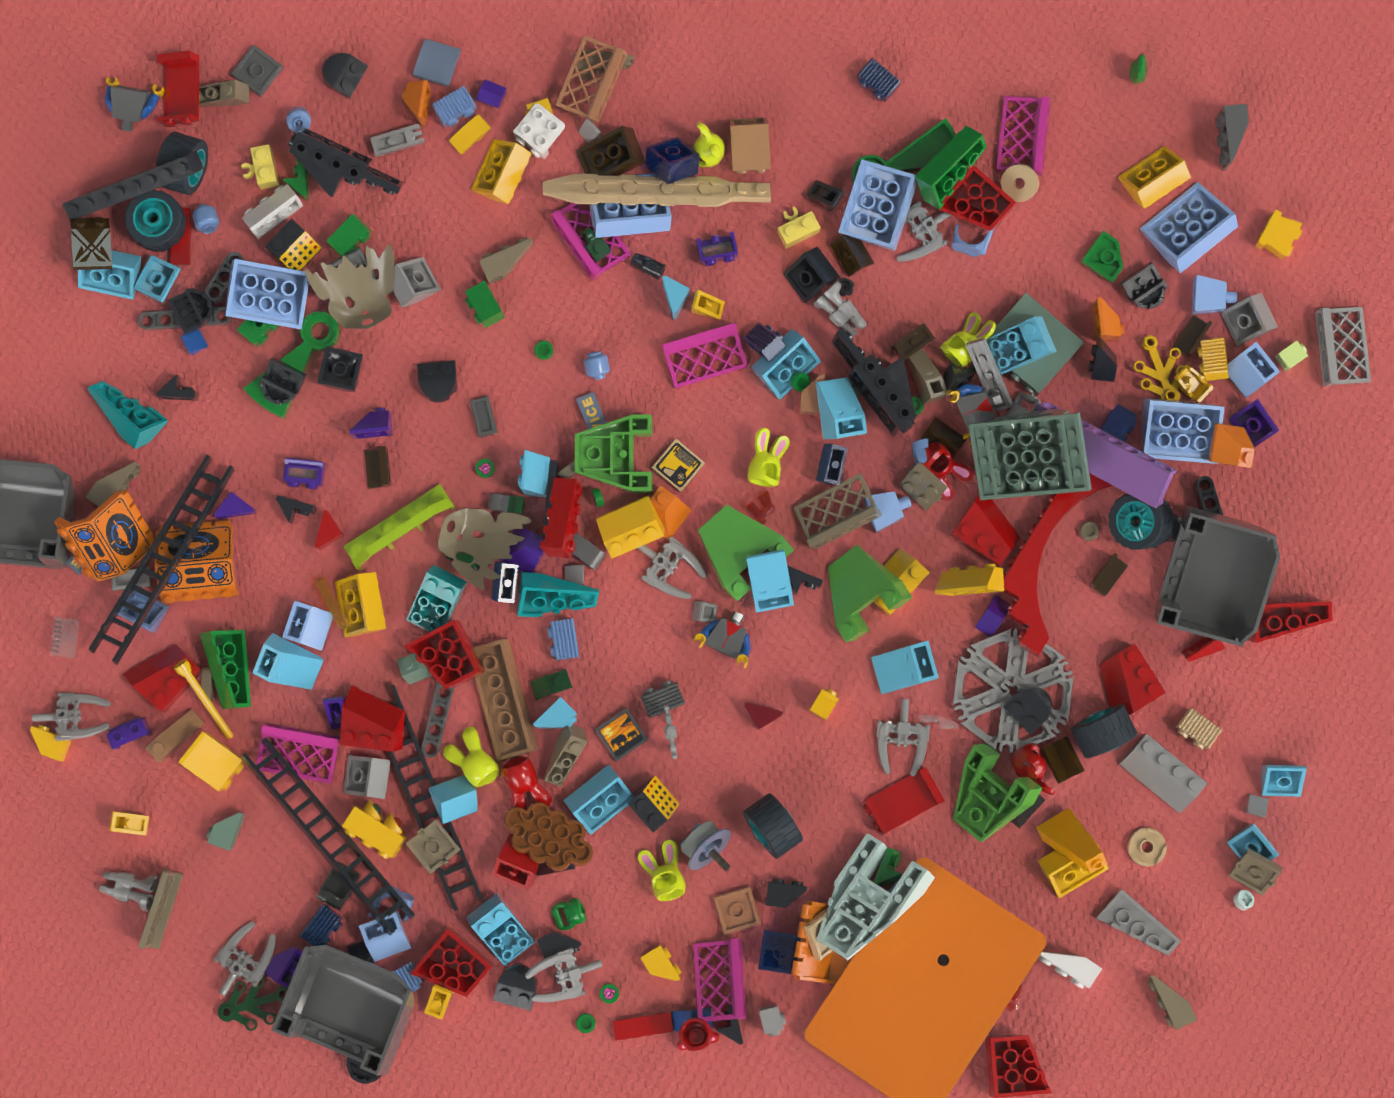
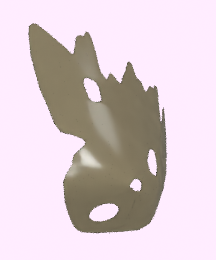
M390 244L386 247L380 258H378L373 248L366 246V267H363L361 264L356 268L344 255L342 263L338 264V268L322 262L321 266L328 281L322 279L317 272L312 274L308 269H305L306 277L319 299H330L328 311L340 326L346 329H368L390 316L392 308L386 296L393 292L395 279L394 255ZM373 269L379 270V279L377 280L372 278ZM346 296L352 298V300L354 301V307L349 308L347 306L345 301ZM363 311H368V314L362 315ZM366 319H373V322L370 324H362Z
M463 508L445 517L439 534L438 548L446 556L454 559L451 564L460 575L479 589H484L483 577L492 580L501 578L500 575L488 568V564H493L494 559H512V556L509 554V546L524 540V537L514 535L508 531L523 529L522 524L531 523V520L519 514L501 512L496 522H494L492 515L487 510ZM450 521L455 522V528L452 532L447 531V525ZM476 530L485 535L482 538H474L472 533ZM459 534L462 535L461 540L457 539ZM456 553H468L473 556L474 560L471 563L459 561L456 559ZM476 563L481 568L478 571H476L471 567V565Z

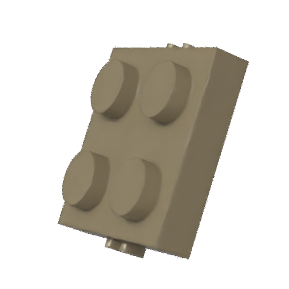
M920 462L906 473L907 476L899 484L926 511L942 498L941 495L948 488Z
M437 819L425 829H420L417 835L406 843L429 874L441 865L444 866L449 862L448 859L461 850Z
M1248 848L1243 856L1238 859L1237 863L1235 862L1229 877L1264 895L1270 886L1273 887L1275 885L1276 878L1282 872L1283 867Z

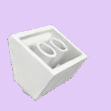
M288 184L279 186L272 196L263 198L259 202L260 205L250 208L244 213L245 216L242 219L257 239L263 237L303 207L302 202Z

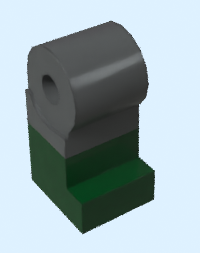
M490 494L487 509L523 516L525 498L522 496Z

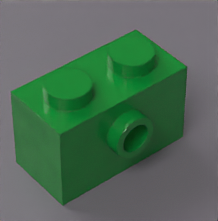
M351 214L326 241L340 256H343L356 249L361 243H366L373 231L358 215Z
M485 280L465 291L467 295L465 301L470 309L474 308L476 313L473 315L477 323H482L485 329L505 318Z
M245 320L237 331L255 347H258L259 345L262 346L268 340L270 332L276 331L279 326Z

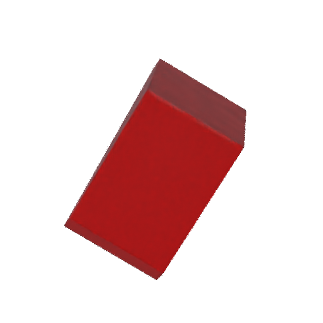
M326 510L323 512L315 543V548L319 550L344 536L331 513Z

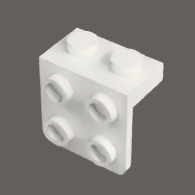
M535 104L513 131L516 137L515 141L522 147L525 145L531 149L530 152L536 158L541 157L545 159L549 154L548 148L565 129V124L543 106Z

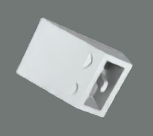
M1042 951L1038 957V960L1048 966L1054 965V971L1063 977L1070 976L1072 978L1070 982L1082 989L1084 986L1090 988L1102 968L1086 957Z

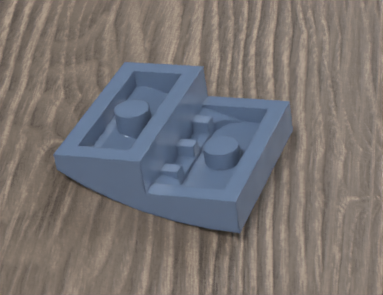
M425 39L415 65L413 77L449 87L455 73L461 49Z

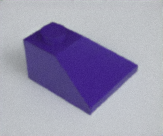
M386 408L374 409L375 412H369L350 429V434L354 439L393 436L391 412L386 410Z
M524 528L513 529L512 534L524 537V540L509 546V554L512 556V559L499 560L517 564L519 566L517 569L522 572L534 573L545 553L540 548V542L545 541V538Z
M293 947L275 955L264 973L276 983L288 988L303 950Z

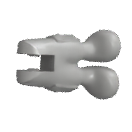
M836 281L813 305L816 308L826 310L830 314L829 319L833 323L843 328L845 332L848 331L854 337L858 334L855 325L859 329H864L867 323L850 300L844 301L839 294L841 283ZM829 299L838 306L837 309L830 303Z
M103 872L102 878L116 881L115 887L99 885L98 891L127 903L133 900L139 904L143 911L150 910L153 896L134 892L132 888H139L153 893L158 885L157 876L150 875L146 879L139 880L136 879L135 874Z

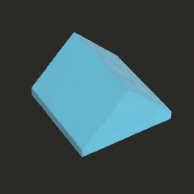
M151 255L133 288L159 303L163 302L181 268Z
M662 276L664 291L673 320H675L688 300L690 290L681 283L667 276Z
M1263 765L1262 796L1301 797L1306 766Z
M465 775L428 788L442 824L478 811L476 789L470 784Z
M1248 824L1227 841V844L1239 859L1248 848L1269 860L1279 856V853L1255 824Z

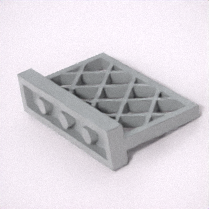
M1363 307L1321 308L1316 311L1315 318L1323 387L1370 383L1371 375ZM1351 312H1357L1358 321L1355 324L1347 318ZM1332 313H1336L1342 318L1337 325L1331 319ZM1344 321L1352 327L1347 334L1340 328ZM1354 329L1360 334L1358 342L1350 337ZM1336 331L1344 337L1340 343L1334 340L1333 334ZM1346 339L1354 345L1350 352L1342 347ZM1356 348L1362 352L1360 361L1352 356ZM1338 350L1346 355L1342 362L1336 358ZM1348 358L1356 364L1352 371L1344 365ZM1358 367L1364 371L1365 378L1359 379L1354 374ZM1341 368L1349 374L1345 380L1338 379V371Z

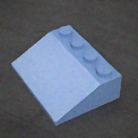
M862 159L838 232L896 251L917 186L916 175Z
M661 173L635 176L658 177L659 175H661ZM621 203L590 204L595 238L670 231L672 215L669 206H660L659 204L622 205Z
M1197 182L1142 226L1140 230L1164 259L1181 273L1238 227L1235 213Z
M238 259L232 260L225 316L302 329L309 286L305 272Z
M1144 398L1141 416L1142 452L1155 459L1217 464L1216 462L1208 461L1214 426L1215 423H1223L1224 407L1218 404Z

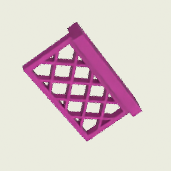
M1004 96L997 171H1006L1009 167L1019 164L1018 162L1027 156L1031 160V168L1037 175L1042 176L1050 109L1049 97ZM1008 101L1017 102L1020 107L1011 113L1007 108ZM1029 103H1038L1037 110L1032 114L1025 109ZM1023 109L1029 117L1020 123L1015 118V115ZM1013 118L1018 126L1009 131L1005 125L1007 121ZM1031 119L1035 123V128L1028 133L1023 125ZM1021 128L1026 136L1017 141L1012 134ZM1010 136L1016 144L1007 150L1003 143ZM1030 138L1033 142V147L1026 151L1021 143ZM1019 146L1024 154L1016 160L1010 152ZM1007 155L1014 161L1010 166H1001L1002 159Z
M571 203L560 211L557 210L552 213L550 220L593 281L605 271L631 256V253L619 236H613L612 242L605 241V243L611 246V251L613 247H618L622 249L624 254L617 257L612 256L611 252L604 257L608 258V263L603 268H600L597 263L595 264L585 250L586 241L583 243L582 240L584 239L575 232L576 225L593 229V226L590 225L591 212L581 210V204ZM568 211L577 212L575 221L567 220L564 213ZM579 213L590 215L588 224L577 222Z
M736 323L662 345L675 389L748 367ZM732 335L736 339L733 349L723 345L725 339ZM713 341L720 345L715 355L705 350L709 342ZM737 346L739 349V353L735 351ZM696 347L701 350L697 360L687 356L690 348ZM721 347L732 351L727 361L717 357ZM687 349L685 354L679 352ZM677 352L683 356L679 366L671 363L669 354ZM703 352L713 356L708 367L698 362ZM733 353L741 356L743 364L734 366L728 362ZM685 357L695 362L691 372L681 368ZM715 358L725 363L722 371L717 372L711 369ZM697 364L707 369L702 377L692 374ZM680 369L689 375L685 382L678 384L676 374ZM709 370L712 371V372H714V373H712V374H708V375H707V373H708ZM690 376L695 377V379L689 380Z
M270 723L262 725L257 764L267 754L271 755L262 744V740L265 737H271L278 744L275 748H281L286 755L283 758H288L293 765V770L297 771L296 773L300 778L332 784L338 747L340 745L339 736ZM286 741H292L296 746V749L289 754L282 745ZM306 744L311 745L316 751L309 757L301 749ZM324 748L333 749L332 757L326 761L320 751ZM298 750L304 760L296 765L290 755ZM315 754H318L323 761V764L317 768H314L309 760ZM273 759L274 764L272 766H264L260 771L277 774L283 769L276 762L277 760ZM305 761L312 769L308 774H303L298 768ZM325 765L329 770V777H321L317 770Z
M738 938L727 941L693 944L698 1018L707 1022L747 1019L741 941ZM728 945L729 953L724 958L720 957L716 951L721 946ZM707 947L711 953L703 960L699 957V948ZM714 954L722 960L715 969L707 964ZM724 963L730 967V972L725 978L717 972ZM705 965L713 971L706 980L700 976V970ZM715 973L723 979L716 989L708 983ZM725 982L731 986V992L727 997H724L719 992ZM706 984L714 990L708 999H705L701 994V990ZM716 993L724 999L718 1008L710 1003V1000ZM726 1002L732 1005L733 1014L724 1015L720 1012V1009ZM707 1004L715 1009L710 1017H703V1009Z

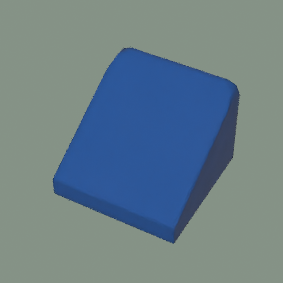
M200 330L181 337L191 355L209 347Z

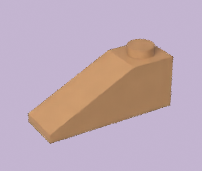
M191 709L155 738L145 749L157 762L163 763L198 731L205 722Z

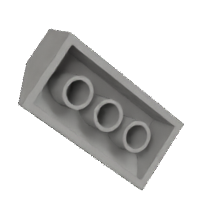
M1143 734L1119 764L1179 814L1207 785V782L1148 734Z

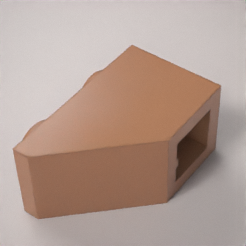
M821 374L801 392L800 414L820 415L816 382L827 381L825 380V374Z

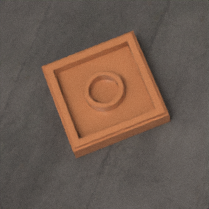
M751 887L713 897L724 935L761 924Z

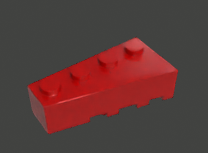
M554 478L550 495L552 507L547 509L546 514L548 526L544 525L543 528L545 541L540 542V548L549 557L571 558L572 552H575L574 534H577L578 531L576 518L580 514V504L578 503L579 497L583 493V487L577 479Z
M1332 601L1266 603L1258 630L1251 636V642L1259 643L1267 639L1333 621Z

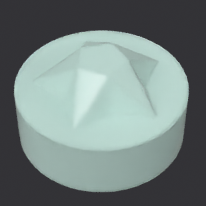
M1240 890L1234 895L1233 901L1238 909L1247 910L1253 906L1254 897L1249 891Z

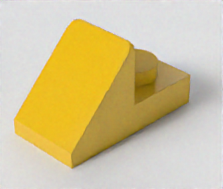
M112 811L109 831L146 835L149 816Z
M434 984L424 1013L442 1020L453 991Z

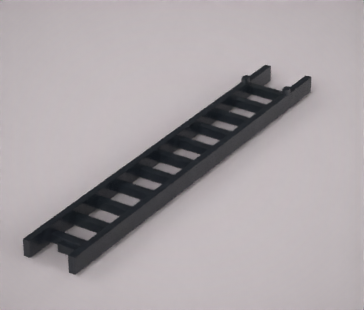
M209 455L205 456L106 621L101 625V629L89 647L91 653L94 654L101 641L105 640L119 647L112 659V662L118 665L234 473L233 466L230 465L220 480L212 474L204 473L212 460ZM200 478L217 485L211 496L195 489ZM191 493L208 501L202 512L185 505ZM181 510L198 517L192 528L176 521ZM172 525L188 533L182 544L166 537ZM162 541L179 549L173 560L156 553ZM152 558L169 565L163 576L146 569ZM142 574L159 581L153 593L136 585ZM132 590L149 598L143 609L126 602ZM122 607L139 614L133 626L116 618ZM112 623L129 630L123 642L106 635Z
M390 686L397 701L396 703L391 702V704L405 710L396 686ZM405 711L404 725H407L412 738L404 740L403 746L414 742L419 755L398 764L394 752L388 751L417 823L420 829H425L423 821L437 816V810L420 817L415 804L431 798V794L428 793L413 800L408 786L429 778L432 786H435L436 783ZM421 760L426 773L406 782L401 768ZM452 821L447 822L449 827L444 829L447 833L451 831L455 843L461 849L459 853L463 863L445 871L440 866L437 868V871L453 910L456 911L459 909L452 894L473 885L479 901L484 898ZM466 867L471 881L450 889L445 876Z
M267 737L262 740V744L271 755L257 765L246 753L242 754L241 759L391 936L395 930L385 920V917L391 916L399 907L410 920L415 916L414 912L351 837L344 832L345 830ZM273 759H276V762L283 767V770L268 780L260 769ZM288 773L296 784L281 795L272 784ZM300 788L308 799L293 810L285 798ZM313 803L321 814L306 825L297 814ZM325 818L333 829L320 839H317L310 829ZM337 832L346 843L330 854L322 843ZM350 847L358 858L343 869L334 858ZM362 862L371 873L355 884L347 873ZM375 877L383 888L368 899L359 888ZM385 892H388L396 903L380 914L372 903Z

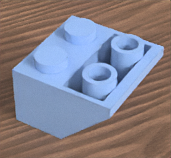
M1257 342L1228 363L1229 378L1245 398L1280 372Z
M294 601L282 638L322 651L334 614Z
M394 912L391 916L385 917V920L395 930L391 936L377 920L359 926L365 945L374 962L411 948L399 912Z

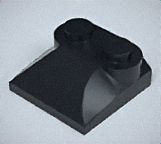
M326 346L317 384L336 390L355 392L358 386L363 354Z

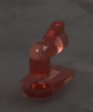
M768 490L758 497V500L764 506L762 510H759L753 501L745 507L761 524H765L767 522L765 517L775 510Z
M1021 985L1011 999L1019 1003L1023 994ZM1011 1002L1007 1004L1009 1011L1014 1009L1021 1010L1022 1007Z

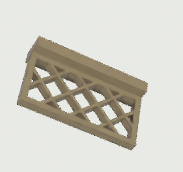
M861 473L794 507L808 539L807 543L810 548L815 550L882 516ZM858 480L862 484L859 493L851 490L853 483ZM840 489L846 491L843 501L834 499L836 491ZM849 493L858 495L855 506L846 503ZM862 497L868 498L871 506L865 509L858 507ZM822 498L829 499L826 510L817 507ZM833 501L841 503L838 514L829 512ZM845 505L854 508L852 515L849 517L841 516ZM807 506L813 508L809 519L803 517L800 511ZM816 510L825 512L821 523L813 520ZM828 514L837 516L835 524L832 526L825 525ZM811 523L820 525L818 533L811 536L809 531Z
M169 869L163 870L138 946L139 948L153 947L160 949L184 874Z

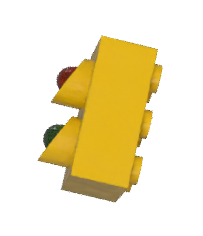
M370 799L363 809L355 806L342 825L346 829L344 832L353 838L358 836L362 839L361 843L368 848H377V853L386 859L390 857L395 858L408 837L401 834L403 832L401 829V819L394 817L390 812L385 821H381V807L378 804H373Z

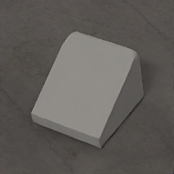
M586 119L579 130V134L589 144L600 138L601 133L590 119Z
M584 565L565 566V580L584 585Z
M695 601L692 620L706 623L714 621L718 605Z
M1249 794L1244 813L1266 818L1269 799Z

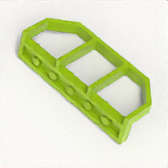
M439 484L343 547L352 559L351 561L356 569L360 571L363 569L361 565L384 547L388 546L391 550L395 549L392 542L415 527L420 531L424 530L421 525L423 522L449 508L452 510L456 508Z

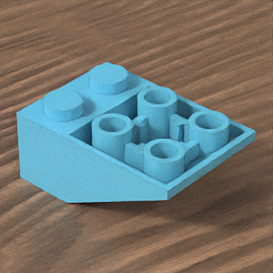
M1042 316L1028 319L986 340L1001 375L1057 352Z
M848 377L816 382L823 439H839L866 434L865 414Z
M524 450V455L520 456L522 474L518 476V486L524 496L546 498L550 457Z
M778 550L746 557L756 613L793 606V595L785 551Z
M272 633L263 644L253 674L269 682L312 690L324 659Z
M929 641L871 657L881 694L939 678Z
M497 893L466 917L473 930L504 966L535 943L534 939Z

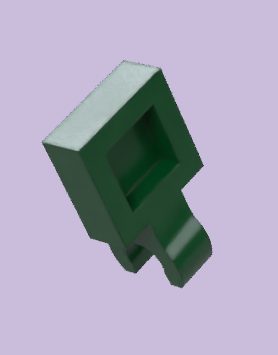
M590 227L581 234V237L588 244L585 250L595 264L612 252L602 237L595 238L594 232Z

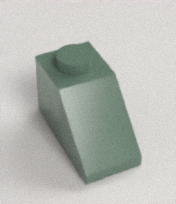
M415 653L397 660L401 675L409 685L432 676L427 670L428 668L416 659Z
M237 813L214 824L208 830L206 836L208 838L207 843L232 851L246 814Z

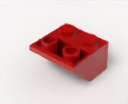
M509 834L497 858L492 876L528 890L534 882L540 863L533 862L529 857V853L517 852L512 846V834Z

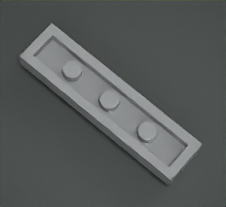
M981 338L967 342V350L983 387H986L989 396L998 392L1002 396L1004 403L994 406L995 411L1011 408L1013 405L986 339Z

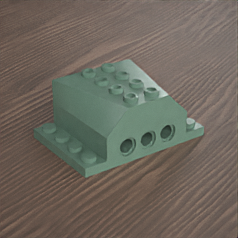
M1062 409L1022 412L998 417L988 422L969 424L980 500L1080 492L1092 489L1080 412L1069 413V410Z

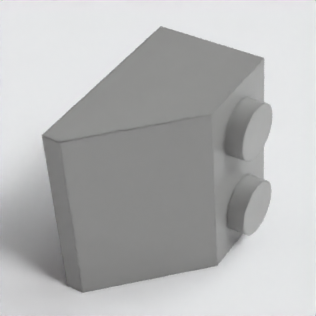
M424 257L395 265L393 292L402 308L416 304L441 290Z
M1262 293L1250 296L1221 312L1236 346L1258 338L1278 327Z
M348 755L343 794L385 799L390 760Z

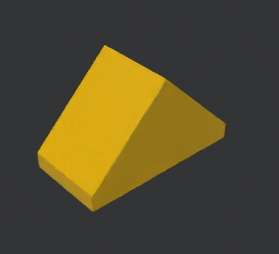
M696 290L692 304V313L720 320L725 302L705 292Z

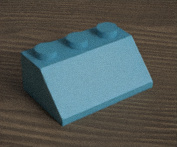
M111 250L112 269L78 270V288L133 300L136 293L133 287L141 272V256Z
M793 329L783 336L784 340L782 342L786 347L773 360L768 362L761 357L751 366V369L779 400L793 388L790 385V378L795 372L802 371L808 374L821 362L805 338Z
M608 764L563 801L591 835L629 805L625 800L632 793Z

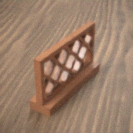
M584 35L555 106L599 124L628 55L627 52L622 48H616ZM587 41L593 43L596 48L595 51L586 54L584 49ZM607 49L613 51L611 58L603 61L600 52ZM598 54L601 62L591 66L588 58ZM586 59L589 68L579 72L578 63ZM603 66L605 70L604 75L596 78L593 70ZM591 71L594 80L584 84L581 75ZM579 77L582 85L572 89L570 85L571 80ZM596 83L598 88L596 93L589 96L586 87ZM584 89L586 98L577 101L574 92ZM572 95L574 103L568 106L561 104L565 96ZM588 101L590 104L588 113L582 112L579 104Z

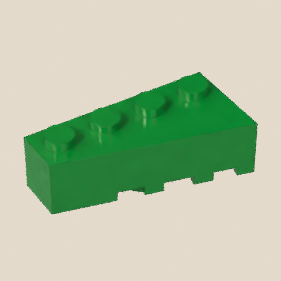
M965 126L918 172L915 178L924 201L939 210L943 207L942 201L947 195L951 196L954 192L953 186L958 180H963L968 166L972 167L987 147L983 134Z
M245 630L199 633L222 709L251 707Z

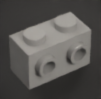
M778 1005L759 1008L764 1034H769V1037L781 1034L780 1031L784 1030L783 1025L786 1024L784 1013L779 1012Z

